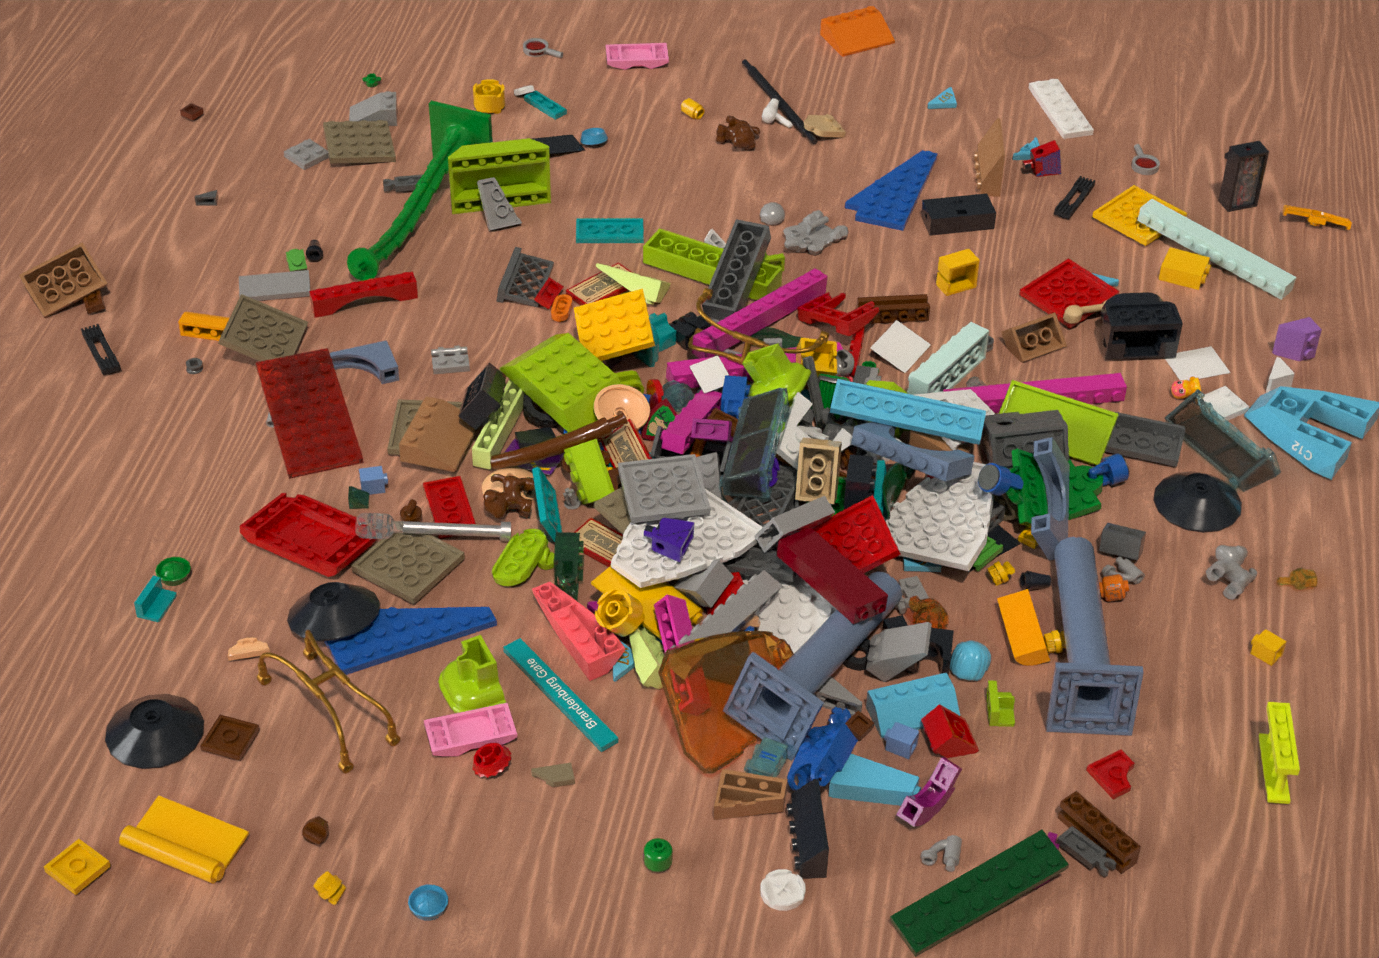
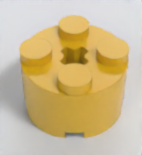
M493 79L482 80L478 85L477 83L474 84L473 100L476 111L494 114L501 113V109L505 106L504 85H500L499 81Z
M609 590L597 602L599 605L597 611L595 610L597 622L602 627L621 637H626L633 633L645 620L640 601L623 590Z

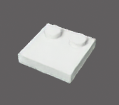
M1226 386L1198 397L1196 404L1219 424L1245 414L1249 410V406Z

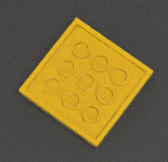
M1133 185L1093 211L1092 217L1147 246L1163 234L1137 221L1140 208L1144 204L1154 199L1187 217V213Z
M643 288L574 307L579 341L600 361L655 346Z

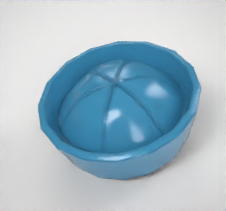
M589 128L582 132L580 142L585 145H597L605 142L608 136L602 128Z
M426 884L412 891L408 899V905L418 919L432 921L444 913L448 905V895L443 888L437 885Z

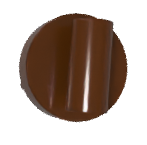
M411 499L408 505L400 510L402 521H422V510L416 505L417 502Z
M319 816L309 819L302 829V836L311 844H321L328 836V821Z

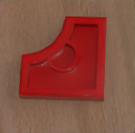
M1120 749L1087 765L1086 771L1112 799H1116L1131 791L1127 774L1134 768L1135 763Z

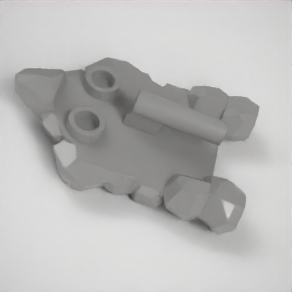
M817 210L807 215L798 225L786 227L783 230L786 236L784 247L796 250L799 253L805 252L808 249L809 254L818 255L825 247L831 246L833 241L837 242L840 239L846 238L849 231L844 225H839L834 229L824 225L829 222L827 216L824 217L820 210Z

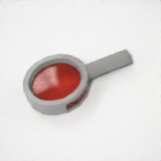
M531 38L523 43V52L528 56L540 57L549 54L558 58L563 57V52L550 49L548 42L544 39Z
M1136 144L1134 149L1137 156L1132 160V169L1142 175L1157 173L1160 161L1152 155L1144 154L1141 146Z

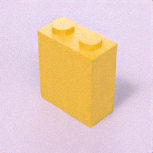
M1170 247L1161 265L1159 280L1199 290L1201 284H1205L1207 275L1210 273V257Z

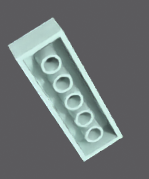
M973 322L963 327L959 333L951 337L950 341L943 344L936 353H933L925 363L923 362L917 370L910 373L907 393L915 395L943 392L944 389H952L986 358L989 330Z

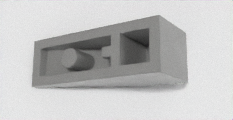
M831 676L813 694L824 702L823 708L830 710L834 709V707L842 708V710L847 708L851 716L858 710L862 711V701Z

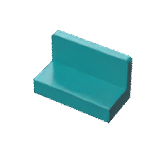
M152 576L134 602L137 617L160 622L176 599L177 592L163 589L161 578Z

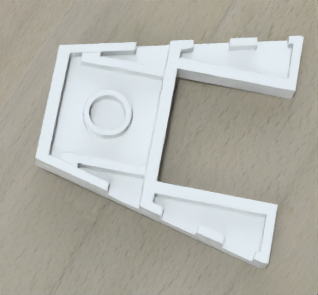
M971 389L915 394V396L985 410L986 415L995 414ZM942 437L952 450H956L959 445L965 443L964 441Z
M799 392L793 398L794 401L789 410L790 414L776 451L778 455L797 470L800 442L803 437L811 438L799 429L797 424L813 404ZM842 428L832 441L842 442L841 452H843L852 445L853 436Z

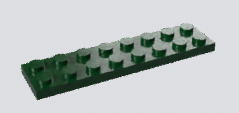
M1043 829L891 915L890 921L916 957L1068 869L1069 864Z

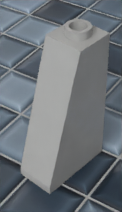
M823 496L773 517L754 537L765 553L777 547L779 539L810 527L814 528L826 522L835 511L827 498Z

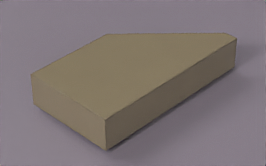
M571 763L531 769L533 777H539L552 787L575 784Z

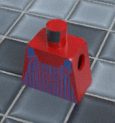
M1055 140L1031 149V159L1022 161L1023 169H1032L1036 177L1061 174L1060 148Z

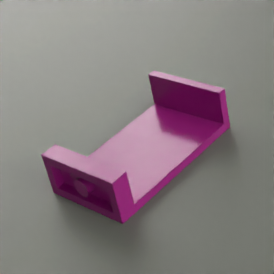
M693 418L691 438L715 444L727 445L728 441L737 446H750L731 436V421Z

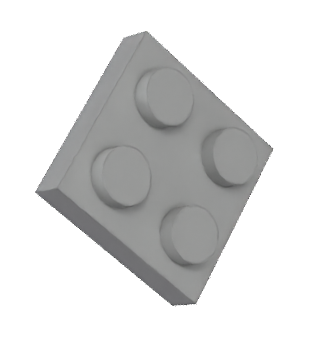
M311 139L305 140L284 151V157L303 170L329 158L328 151Z

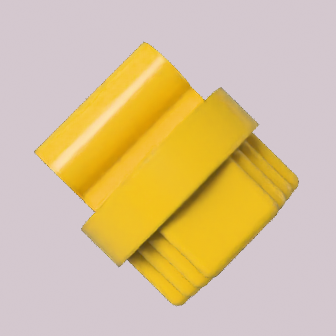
M997 561L987 568L996 586L1008 582L1009 578L1007 575L1015 573V568L1008 561L1004 562L1003 565Z
M1053 630L1051 633L1044 634L1043 637L1048 654L1054 652L1056 654L1062 653V648L1066 649L1064 631L1059 633L1058 630Z
M329 871L322 874L313 885L318 891V895L323 900L328 899L333 905L337 904L346 889L341 884L342 880L336 875L333 876Z

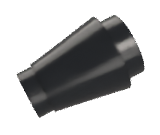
M315 239L310 241L306 250V256L311 261H318L323 256L320 243Z
M1026 571L1020 575V586L1022 589L1034 590L1050 587L1051 585L1050 575Z

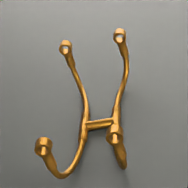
M709 288L704 289L703 294L697 299V311L715 328L733 336L735 339L745 342L742 357L732 353L728 354L718 350L693 345V336L689 339V348L699 352L723 356L730 361L743 365L742 363L748 352H750L752 345L759 348L771 346L740 332H733L709 318L703 312L701 304L707 299H711L713 290ZM697 328L696 331H695V333H694V335L698 334L699 332H701V331H703V330L700 329V328ZM822 330L819 338L810 347L802 349L782 348L784 353L792 354L813 351L821 347L823 343H827L830 333ZM806 383L805 387L803 388V390L808 388V384H807V383Z
M306 630L303 655L308 660H313L319 655L323 664L329 670L311 679L303 670H300L287 659L275 653L266 652L259 658L257 680L263 686L271 682L272 677L267 672L264 660L265 658H273L293 670L303 684L318 699L322 700L333 718L339 737L341 761L338 764V768L344 774H347L353 769L354 765L349 760L343 730L333 706L318 685L336 676L343 685H347L385 715L388 720V734L385 740L390 746H396L401 738L396 732V724L388 710L374 698L356 687L350 681V678L329 657H326L311 631Z

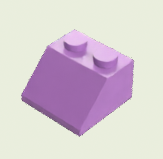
M1310 317L1279 324L1272 353L1296 361L1315 358L1322 329Z

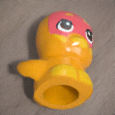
M1192 376L1189 378L1190 381L1178 380L1172 384L1171 391L1177 399L1193 395V400L1196 402L1197 398L1202 394L1199 378Z

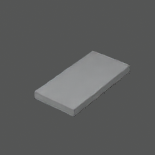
M309 270L239 276V298L241 294L257 301L310 296Z

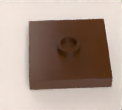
M220 714L201 743V750L241 761L259 732V725Z

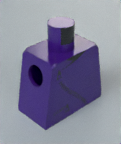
M662 518L657 527L646 525L644 536L652 538L653 551L681 562L694 538L695 523Z

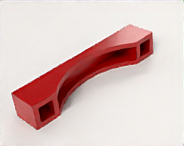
M412 271L335 285L333 287L319 288L309 291L311 309L314 317L318 318L332 315L347 303L364 297L386 296L399 301L418 298L417 281Z

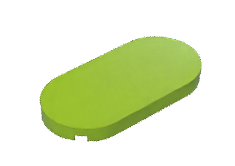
M526 529L523 530L524 533L520 535L517 533L510 539L492 568V574L497 584L502 586L517 585L531 575L544 550L548 547L547 537L542 530Z

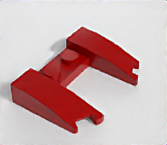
M827 292L797 307L799 321L809 324L817 320L831 324V326H836L837 333L851 336L876 316L879 312V307L873 308L874 302L870 301L849 313L842 312L834 308L846 298V293H840L832 298L830 292Z

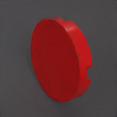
M650 379L647 382L646 392L647 395H651L650 411L662 401V396H664L662 385L658 379Z

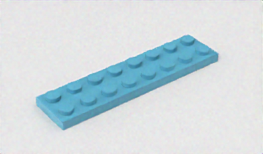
M837 379L830 413L978 445L981 441L986 411L841 379Z

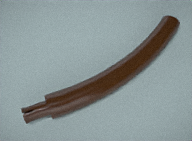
M624 413L608 420L603 417L555 438L517 450L492 455L490 463L494 470L553 457L565 453V449L607 437L612 434L611 430L628 424Z

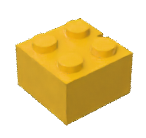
M970 249L939 257V272H937L936 280L938 288L946 296L976 288L979 258Z
M801 338L796 349L810 347L814 345L817 339ZM827 341V343H823L821 347L813 351L796 354V363L803 365L804 357H813L817 377L819 374L836 376L837 342Z

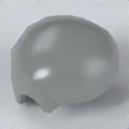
M776 202L765 204L760 211L761 222L768 225L780 224L785 219L783 207Z
M838 350L836 376L847 377L853 371L854 357L848 350Z

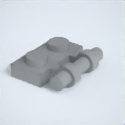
M456 345L454 348L438 347V349H431L433 374L470 371L467 346L460 347V345Z
M918 576L898 580L904 598H901L895 608L901 614H904L907 608H910L912 613L929 610L924 609V606L928 603L932 605Z

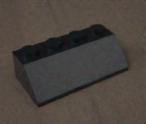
M813 779L793 792L790 796V803L786 804L787 817H791V821H789V834L794 836L791 839V850L796 852V856L793 858L794 870H798L799 876L802 879L827 878L829 846L819 780Z

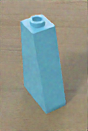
M850 754L842 771L835 772L830 781L829 797L901 806L906 796L917 794L921 791V787L918 786V776Z

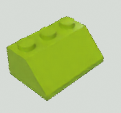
M597 439L564 450V459L566 464L570 466V476L573 483L576 484L578 489L576 492L579 501H582V504L599 500L614 492Z

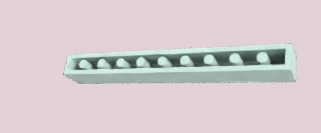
M1154 199L1149 200L1140 208L1137 221L1199 255L1210 257V261L1282 300L1292 291L1296 277Z

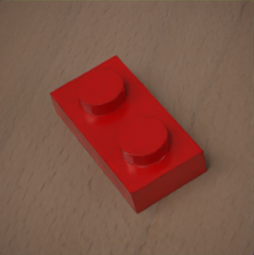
M549 277L534 301L549 309L564 286Z

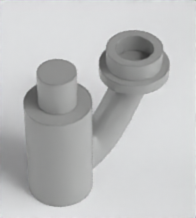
M1118 557L1115 560V563L1119 565L1118 569L1122 573L1116 572V568L1111 565H1106L1101 571L1103 577L1120 574L1123 580H1128V582H1133L1134 584H1139L1145 577V574L1130 560H1124L1122 557Z
M951 835L947 839L936 842L929 850L921 852L922 862L925 865H933L937 861V853L945 849L943 861L946 864V870L954 871L955 866L959 864L962 839Z

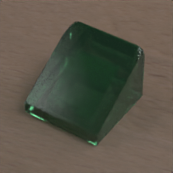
M349 486V509L369 508L370 494Z

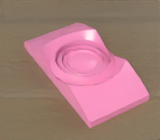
M667 43L606 45L607 65L626 70L631 67L644 66L653 69L669 63Z
M508 703L424 720L431 751L435 756H460L470 749L480 748L488 743L503 745L517 738L516 728Z

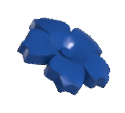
M834 707L831 710L832 715H830L828 722L829 724L846 723L851 718L850 711L847 708L842 710V708Z

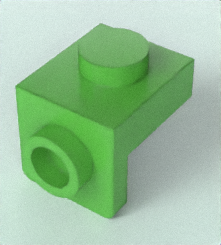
M291 249L289 252H286V261L288 262L290 272L307 270L303 249Z

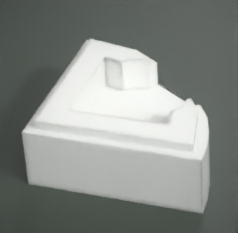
M532 85L515 89L514 94L517 96L535 90Z

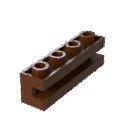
M927 294L857 297V308L870 301L874 302L873 308L879 307V312L868 324L894 323L896 320L899 322L929 321L930 304L928 303Z
M1078 791L1061 800L1060 808L1063 810L1058 812V819L1068 828L1073 826L1107 852L1106 858H1111L1117 863L1115 869L1120 874L1137 864L1141 846Z

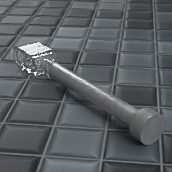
M361 513L356 518L355 533L360 538L388 539L393 533L500 537V541L509 542L511 522H501V525L394 521L393 517L389 514Z

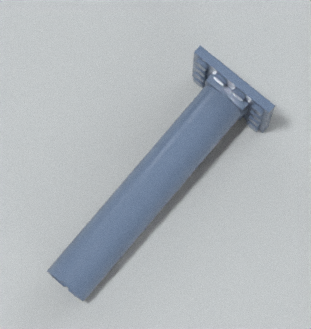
M1068 537L1061 540L1056 545L1054 551L1068 663L1055 662L1046 732L1132 736L1144 673L1143 666L1111 665L1094 548L1090 541L1085 538Z
M877 571L871 573L868 577L888 594L886 610L881 614L852 624L844 615L836 610L779 670L752 652L740 673L723 712L792 761L824 704L822 700L813 694L900 602L902 598L901 587L889 574Z

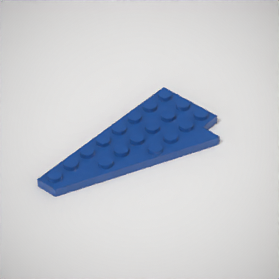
M920 151L847 200L845 208L857 211L855 221L904 231L936 163L938 153Z
M390 607L388 609H379V614L374 621L357 634L339 640L324 642L335 664L348 675L497 626V620L490 607Z

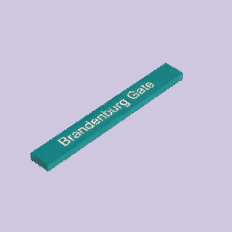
M521 638L503 647V652L600 752L619 743V738Z

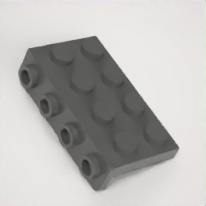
M1115 412L1119 414L1105 452L1119 453L1128 457L1177 467L1186 430L1184 426Z

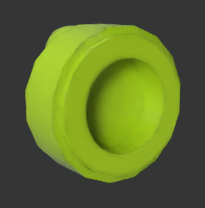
M547 547L544 550L542 557L537 563L538 567L549 570L556 566V555L550 552V548Z

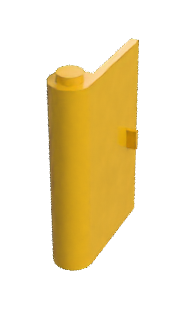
M611 566L591 581V585L603 594L612 589L623 590L638 599L642 604L643 614L645 615L642 625L661 640L654 604L668 594L686 601L691 625H697L703 619V610L668 582L640 588Z
M158 795L136 827L128 825L123 829L119 837V844L124 848L214 884L222 879L225 869L248 837L249 831Z

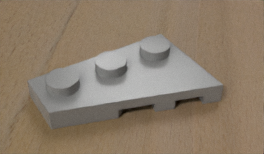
M494 177L477 181L489 231L522 223Z

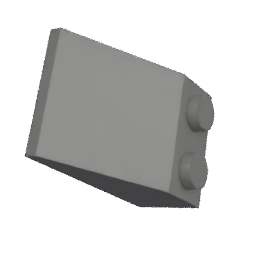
M396 92L378 93L351 106L349 121L383 120L388 121V126H397L398 107Z
M926 622L885 629L879 634H875L870 640L866 670L883 682H886L927 656L932 624Z

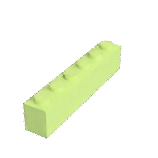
M510 379L504 388L505 392L500 402L501 407L496 413L492 412L490 414L489 420L484 425L472 447L473 466L486 469L492 468L490 463L492 455L500 453L523 409V398L526 394Z

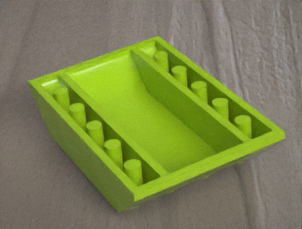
M530 138L464 145L448 157L452 215L484 211L477 181L493 177L498 182L512 207L551 203L548 145Z
M569 333L556 334L500 367V371L568 432L598 420L594 413V401L597 394L605 387L617 384L622 385L619 377Z

